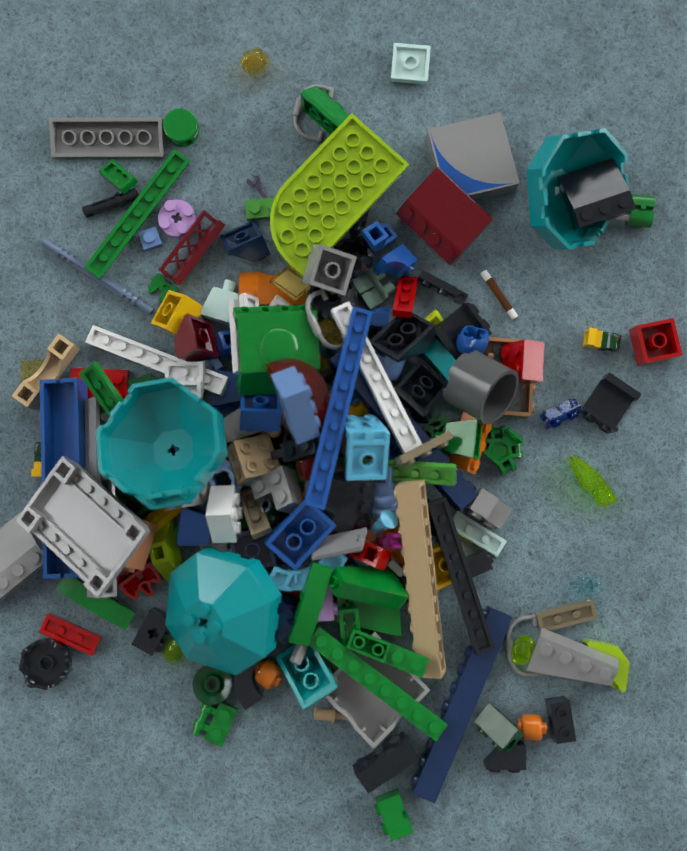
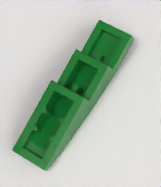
M345 563L343 567H354V563ZM337 597L342 644L347 647L353 629L361 631L358 601Z
M312 563L300 593V602L288 637L289 643L309 645L327 592L332 572L331 566Z
M63 577L56 590L103 619L124 630L127 629L136 613L135 610L119 603V600L113 597H87V588L83 585L85 583L84 580Z

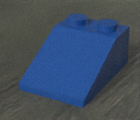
M304 500L265 539V545L295 571L337 526L320 509L303 505Z

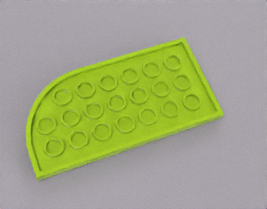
M353 113L342 122L282 185L271 207L270 229L275 247L285 262L302 277L312 245L321 244L333 248L409 167L408 162Z

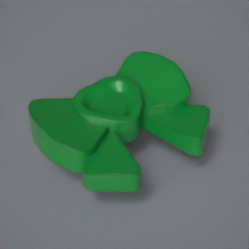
M161 273L156 274L151 281V285H148L150 294L154 293L158 288L160 291H163L158 300L159 302L164 300L169 290L174 292L178 290L177 286L170 285L165 281Z

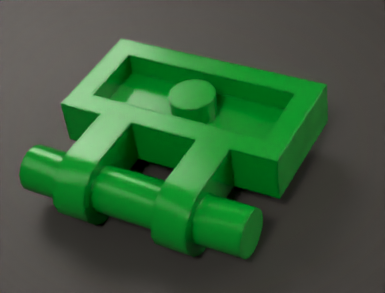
M225 702L219 703L218 708L202 703L200 715L193 723L192 734L199 736L201 730L207 731L204 739L222 747L239 708ZM209 713L214 715L211 724L205 722Z

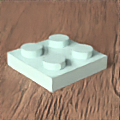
M394 43L390 82L427 85L431 46Z

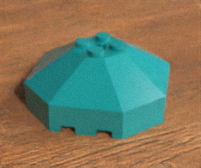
M606 128L546 137L526 169L530 226L553 249L571 250L575 249V247L593 245L596 243V239L603 235L609 223L605 221L574 232L557 179L558 176L613 158L629 187L628 174H624V162H628L627 152ZM555 187H559V194L555 195Z
M173 377L132 384L127 390L129 394L123 402L119 401L109 415L111 417L104 426L100 425L96 430L98 471L104 477L110 479L124 493L134 496L150 510L192 504L228 456L224 416ZM173 445H175L176 448H179V451L176 452L175 456H173L172 453H169V450L172 449Z
M209 546L197 552L170 572L165 625L187 659L238 675L276 648L277 640H274L279 624L280 614L277 611L278 604L281 603L282 594L260 560L253 558L250 560L244 559L239 554L228 551L224 553L216 551L217 548ZM202 619L208 620L207 626L201 625Z

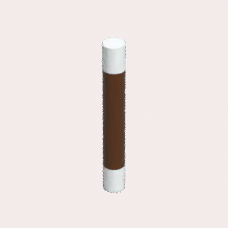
M483 271L480 275L510 318L513 320L518 317V314L488 271Z

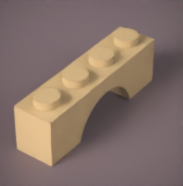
M58 333L47 348V356L41 367L30 378L22 381L12 397L27 408L35 410L40 404V380L59 379L81 348Z

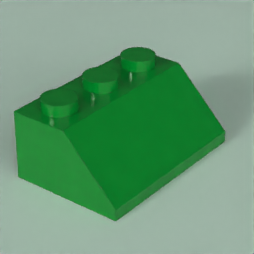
M317 86L303 90L300 93L302 110L329 135L349 116L340 103L331 100L329 94L323 89L320 90Z

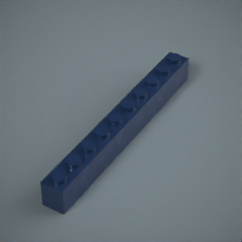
M342 350L327 363L335 373ZM359 369L353 394L371 415L379 418L390 432L392 439L396 442ZM403 406L421 443L424 444L432 440L433 438L431 436L428 437L423 431V426L418 421L415 422L411 417L410 411ZM437 447L431 449L432 454L421 458L420 455L414 458L418 462L452 464L449 461L450 457L444 451L438 450ZM457 466V483L455 486L433 484L440 494L446 497L447 502L455 511L464 509L478 495L474 484L462 476L463 472Z
M490 606L483 609L495 649L477 656L474 653L472 644L466 647L464 656H466L465 661L458 666L457 680L451 683L449 693L451 694L449 699L443 702L441 708L443 713L440 719L448 725L437 741L431 737L428 738L426 754L420 757L418 762L419 771L417 774H413L410 782L413 794L432 803H436L512 620V616Z

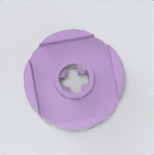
M183 200L166 201L158 214L159 226L168 236L173 238H182L197 219L192 206ZM180 215L182 221L175 223L173 217Z

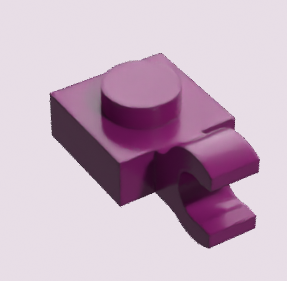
M383 533V537H376V543L381 547L401 549V534Z

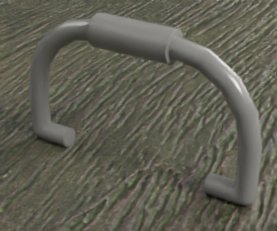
M313 84L303 89L306 90L317 86L321 90L328 91L330 99L333 98L334 94L333 87ZM299 95L296 98L292 114L295 130L303 138L321 142L324 134L323 131H319L318 137L304 133L299 128L298 118L302 108L301 96Z
M324 289L317 290L311 293L306 300L307 320L314 335L318 337L324 346L332 350L342 349L343 343L333 345L324 339L315 316L312 315V299L318 295H321L324 301L328 299Z
M536 615L522 616L513 620L507 629L506 640H504L507 660L510 662L512 669L518 675L525 678L545 676L546 674L523 672L516 666L513 644L510 639L511 631L517 623L532 620L533 626H538Z

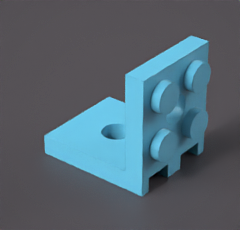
M368 414L364 417L347 415L343 432L347 438L346 481L386 479L390 432L375 415ZM371 455L372 459L369 463H362L363 457Z

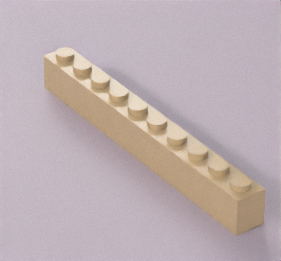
M425 480L401 481L394 488V497L397 499L398 504L396 515L400 520L401 556L404 557L405 562L403 567V574L407 579L405 590L409 595L410 631L414 637L412 649L415 653L430 658L423 678L441 679L446 672V662Z

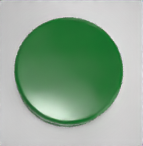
M177 108L170 111L164 118L163 129L168 140L173 145L187 147L198 139L200 128L195 115L191 111Z

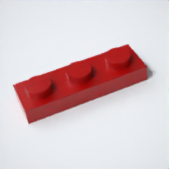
M402 276L399 278L392 316L412 318L418 277Z
M51 613L46 615L39 630V633L91 656L95 654L102 636Z

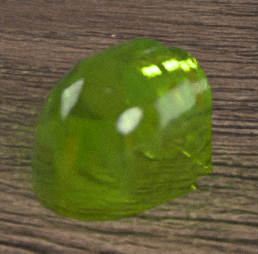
M521 635L512 645L511 657L518 665H526L531 659L535 645L531 637Z
M173 637L171 641H167L163 650L164 660L171 664L177 663L183 656L182 650Z

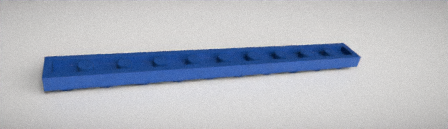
M354 306L351 310L303 504L305 506L325 510L372 311Z

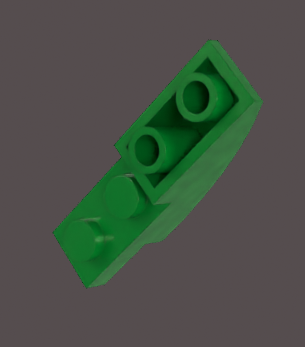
M353 629L346 647L420 678H423L430 659L356 629Z

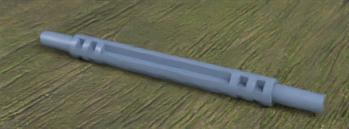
M45 238L41 241V245L55 253L57 258L132 306L139 307L149 315L153 314L155 309L140 300V297L106 275L101 280L84 269L86 262Z

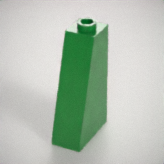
M373 566L335 567L330 576L329 586L337 597L394 610H400L409 598L395 572L389 566H386L385 570Z
M333 598L334 603L338 605L337 598ZM358 602L360 628L402 636L400 610ZM339 612L338 615H334L333 622L340 623Z

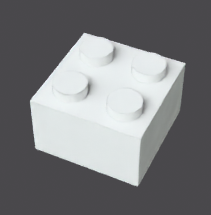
M235 485L210 487L205 516L213 543L237 542V536L241 534L240 519H243V508L239 507L240 494L236 493Z

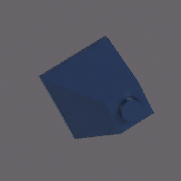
M254 220L220 235L229 255L251 262L263 260L266 256L270 255L264 237Z

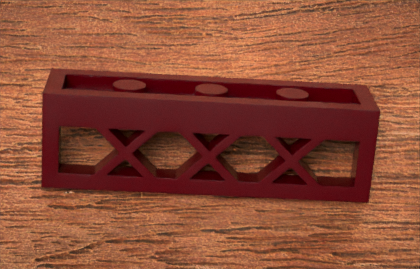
M203 210L158 270L175 284L181 285L224 228L225 224L220 220H215ZM205 216L212 224L208 229L201 230L200 222ZM192 233H198L199 241L197 244L190 245L189 236ZM187 247L188 256L185 259H179V249ZM176 262L177 270L172 276L164 269L169 263Z

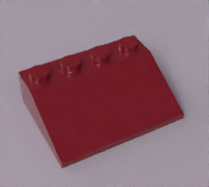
M436 167L396 212V215L449 265L458 261L494 220L439 167Z

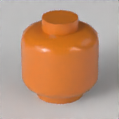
M270 659L262 660L253 672L255 674V681L267 690L272 689L274 686L278 688L284 679L282 677V668Z
M523 714L522 718H518V728L525 733L522 736L523 740L539 742L542 740L543 735H547V722H543L541 715Z

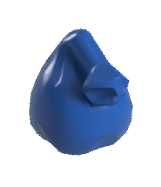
M465 326L457 337V349L461 354H469L474 350L484 354L490 335L486 329Z

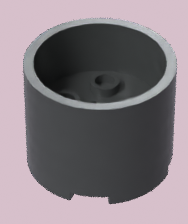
M474 350L469 354L463 353L450 368L447 374L450 378L447 388L443 389V397L448 403L480 422L492 424L511 405L518 389L519 377L516 371Z

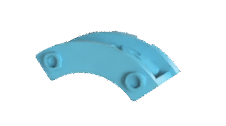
M346 554L313 560L309 563L301 564L296 571L288 564L277 561V565L274 566L270 577L279 590L299 591L303 588L312 563L331 566L333 572L335 567H343L348 558L345 557Z

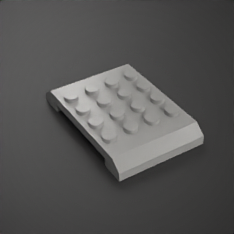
M65 456L60 458L16 519V522L28 533H34L85 581L83 585L97 598L103 597L150 532L147 524L78 463Z

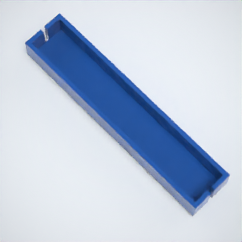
M83 379L40 380L42 483L62 456L68 457L85 469V399L88 398L87 385ZM43 543V579L79 577Z

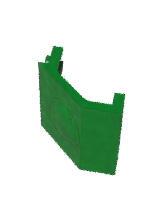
M306 304L233 307V317L238 336L240 372L239 376L236 377V385L239 396L276 394L271 374L295 366L298 373L302 372L310 390L317 391L321 370L319 339L314 335L307 320ZM311 305L312 315H314L317 320V310L313 311Z

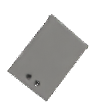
M367 528L328 535L314 550L311 559L318 560L363 550Z

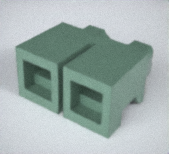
M371 268L366 274L352 280L357 290V295L359 298L361 297V301L368 311L378 308L387 302L389 296L396 290L392 282L382 286L379 281L386 277V274L377 275Z

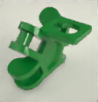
M492 426L488 433L489 439L486 438V443L489 444L488 449H484L482 454H485L497 465L501 476L504 477L507 475V472L517 470L513 458L524 457V453H521V446H523L524 440L511 428L505 429V426L493 428ZM495 436H500L501 439H495ZM507 461L508 464L503 466L502 462Z

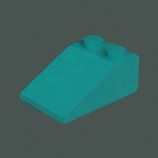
M293 645L278 655L276 659L303 710H306L339 687L326 658L310 645L307 647L302 663L300 665L292 663L290 658L295 647Z

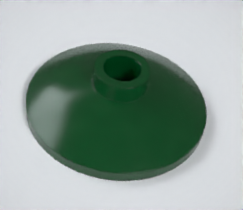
M205 665L197 671L193 678V692L196 698L204 704H219L231 692V676L227 672ZM212 680L216 681L217 683L215 688L210 687V682Z

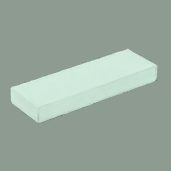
M456 511L453 520L458 534L493 556L498 557L507 541L461 512Z

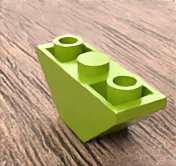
M173 520L169 521L155 533L149 551L152 565L167 581H169L170 572L183 563L179 545H177V538L173 530L175 528Z
M591 639L582 640L586 646L618 658L619 669L611 687L624 693L627 687L630 662L620 648L609 642Z

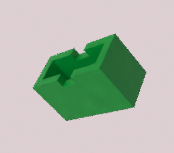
M398 788L376 796L377 803L374 804L377 816H382L384 823H381L384 835H389L392 842L412 834L413 828L407 811L402 812L405 808Z

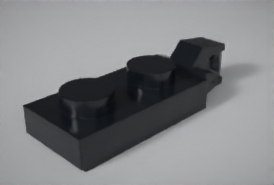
M424 270L418 278L421 281L420 284L424 287L431 288L432 286L438 289L437 293L445 297L450 295L454 303L463 305L468 297L467 293Z
M316 437L298 445L295 439L283 442V444H280V449L270 452L271 459L293 462L315 455L318 448V439Z

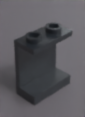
M464 303L435 326L436 339L455 360L461 356L457 349L456 341L465 326L483 328L488 331L489 335L492 334L489 330V323L479 316L478 308L471 303Z
M609 372L602 377L580 410V413L583 414V418L588 422L593 423L594 421L598 424V428L607 434L609 432L614 433L618 431L616 426L632 402L637 401L642 394Z

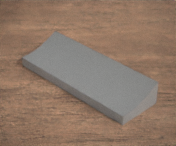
M162 117L49 118L51 157H164V119Z

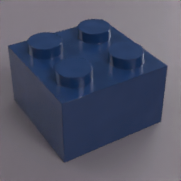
M250 531L238 534L237 542L230 543L232 553L241 555V558L260 560L264 568L277 565L274 552L265 545V539L269 534L254 540Z

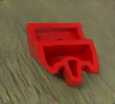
M149 555L144 570L135 569V572H129L122 569L116 578L118 587L127 597L136 600L139 597V591H142L148 597L155 595L151 583L155 582L158 584L162 582L157 569L152 565Z

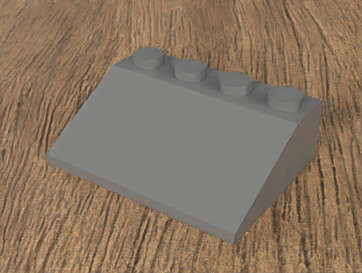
M21 513L0 528V602L43 568V542L34 533H28L16 522Z

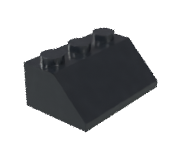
M402 731L399 734L393 735L383 745L374 748L365 757L359 758L352 766L357 779L369 794L420 759L410 738Z

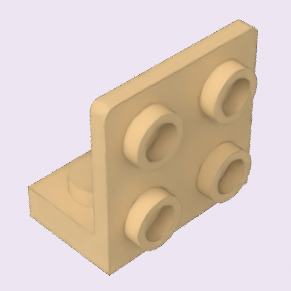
M270 435L236 440L228 446L227 454L237 486L244 485L251 478L265 475L280 467L278 459H271L270 452L274 451Z

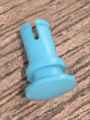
M384 510L378 520L372 523L371 531L378 535L384 530L395 528L398 525L397 515L392 510Z

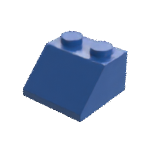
M277 393L241 396L240 430L248 432H280L281 406Z

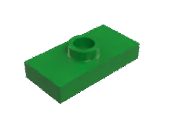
M113 159L99 170L100 175L123 194L138 183L135 177Z

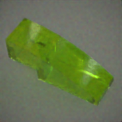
M576 455L567 458L583 493L591 492L598 507H605L618 501L612 489L594 468Z

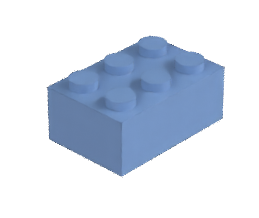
M295 366L271 374L285 421L296 444L298 445L320 436L318 427H321L318 416H314V412H317L313 400H310L312 392L309 385L306 384L302 372L298 373Z

